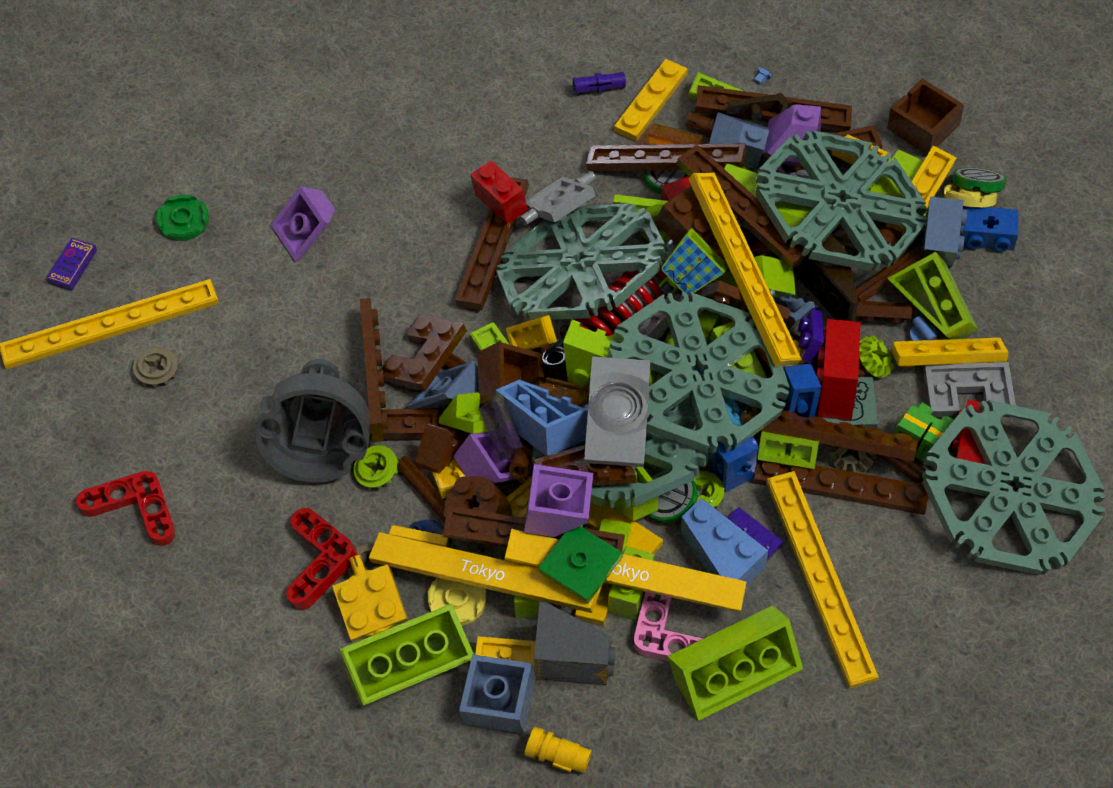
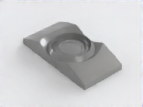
M592 356L584 463L644 467L650 360Z

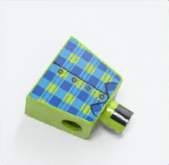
M691 228L661 267L667 277L659 283V287L667 296L668 293L673 294L678 289L686 292L689 296L690 292L695 293L720 277L728 265Z

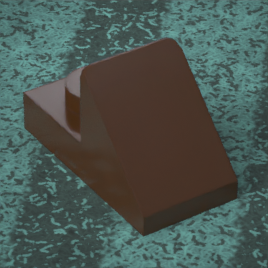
M426 424L415 460L416 466L439 474L454 458L455 453L471 433L446 425L440 428Z

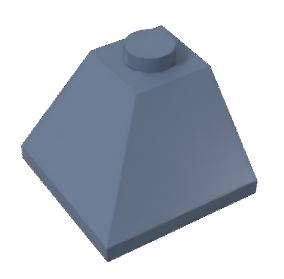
M718 112L709 144L745 143L747 153L744 166L757 169L764 152L769 129L768 127Z
M474 361L439 372L425 392L420 391L408 405L409 409L445 410L456 395L479 393L478 366Z

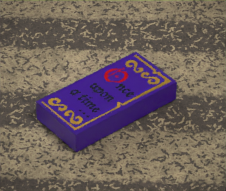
M71 238L46 278L48 284L72 291L97 252L96 245Z

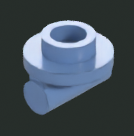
M918 316L913 320L914 326L910 330L911 341L937 340L938 332L933 325L926 323L922 316Z

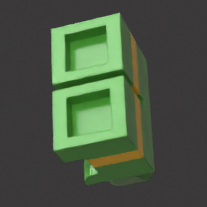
M920 403L917 407L912 405L894 432V435L903 433L918 439L917 446L922 437H924L915 455L921 461L926 459L925 455L954 421V419L948 416L942 417L941 420L931 415L933 412L931 407L924 403Z

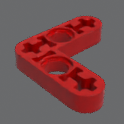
M151 471L138 472L81 491L76 498V504L80 513L87 517L97 516L138 503L149 539L153 544L165 546L171 543L175 537V529L158 477ZM148 481L152 492V494L147 496L143 487V482ZM122 489L126 491L125 496L121 499L111 498V494L115 490ZM101 494H105L107 502L103 503ZM92 498L94 505L88 507L87 500ZM156 503L162 506L161 510L155 514L146 512L147 507L151 504ZM161 521L165 535H159L155 522Z
M309 508L298 509L290 520L291 526L296 533L321 553L287 589V599L298 610L310 608L351 566L349 559L351 557L355 559V556L358 555L357 549L346 536ZM304 520L310 521L313 528L310 530L309 527L303 523L301 524V522ZM330 532V538L326 542H317L320 534ZM336 545L343 551H347L345 555L338 554L335 550ZM320 569H329L326 577L315 579L316 573ZM310 581L314 584L313 588L308 584ZM300 592L306 594L303 598L297 597Z

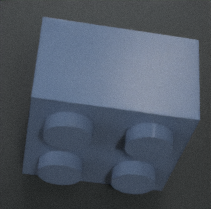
M930 197L925 214L927 220L923 230L921 247L923 258L936 252L946 262L948 267L953 266L955 259H960L964 246V236H960V234L963 233L967 220V210L963 209L964 200Z
M472 654L459 709L464 725L524 734L536 680L532 663Z

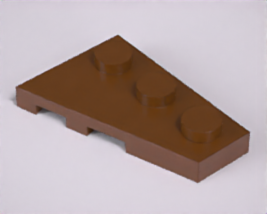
M585 445L534 459L537 465L593 473L592 485L637 483L632 466L584 463Z

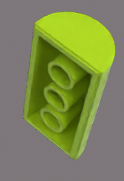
M452 603L340 649L345 672L361 706L375 702L471 661L472 654L474 655Z

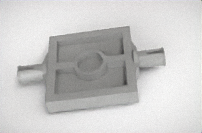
M589 171L577 179L561 177L526 200L528 210L519 217L521 223L527 226L537 218H543L554 223L565 219L567 214L573 210L585 206L587 201L596 196L593 187L589 186V184L596 181L595 174Z

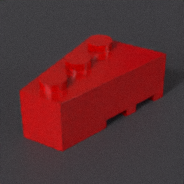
M827 319L826 330H823L824 343L821 346L823 349L818 351L817 365L822 366V368L817 369V378L821 385L818 417L852 421L858 384L861 322Z

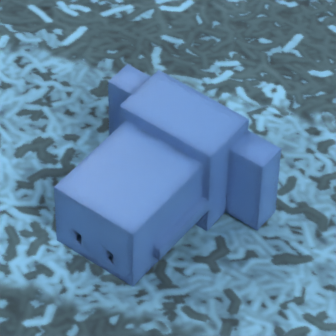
M759 67L758 75L754 78V81L761 85L767 78L771 79L772 74Z

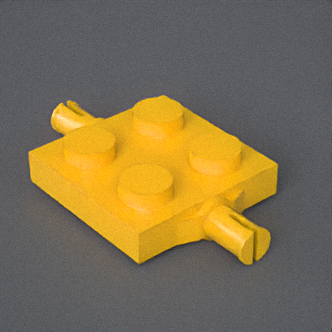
M356 555L355 559L351 557L349 562L351 563L354 575L348 580L332 586L350 640L355 642L371 637L409 621L390 566L386 564L373 570H365L361 555Z

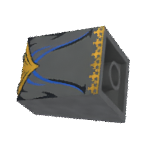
M539 601L534 652L536 680L607 685L608 676H614L616 647H610V635L547 602Z

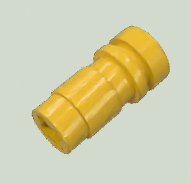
M534 726L524 755L534 759L537 756L539 757L538 760L545 762V760L553 762V767L570 773L572 769L584 773L592 750L581 747V745L566 739L554 737L552 732L546 734L544 729Z

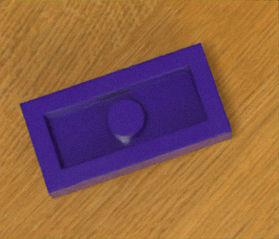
M814 308L810 310L807 317H802L797 330L800 333L798 347L801 348V359L810 364L824 343L822 312Z
M740 507L727 517L768 550L767 561L782 547L783 541Z

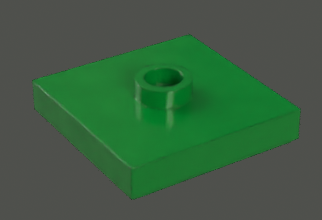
M579 526L564 533L538 567V570L547 578L586 603H589L621 561L623 553Z

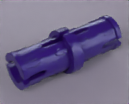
M624 72L604 75L595 73L594 76L574 77L572 79V86L575 94L592 91L603 93L604 90L625 88L626 78Z

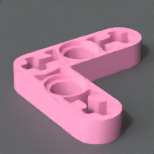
M645 592L634 634V648L637 653L646 657L669 661L667 656L673 654L668 649L670 644L680 643L685 648L703 639L664 630L672 597L661 595L660 602L655 601L656 594ZM649 611H657L661 614L662 618L657 622H651L646 619L645 615ZM646 636L651 637V642H653L649 644V647L643 646L642 640H645ZM661 639H665L663 643V651L659 650V644Z

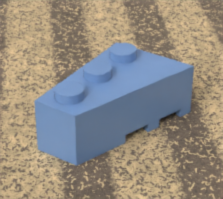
M517 380L496 389L498 419L545 456L558 453L586 440L587 404L582 408L572 404L571 398L565 396L561 399L549 395V390L522 380Z
M702 498L682 516L681 535L708 573L746 581L747 586L766 567L768 550Z

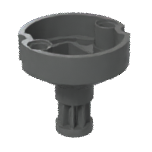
M314 359L303 366L301 374L281 380L275 385L273 395L262 399L255 429L256 444L265 461L273 469L289 478L316 483L332 481L348 474L351 471V463L354 460H362L369 444L370 412L365 400L357 390L340 380L339 371L332 362L325 359Z

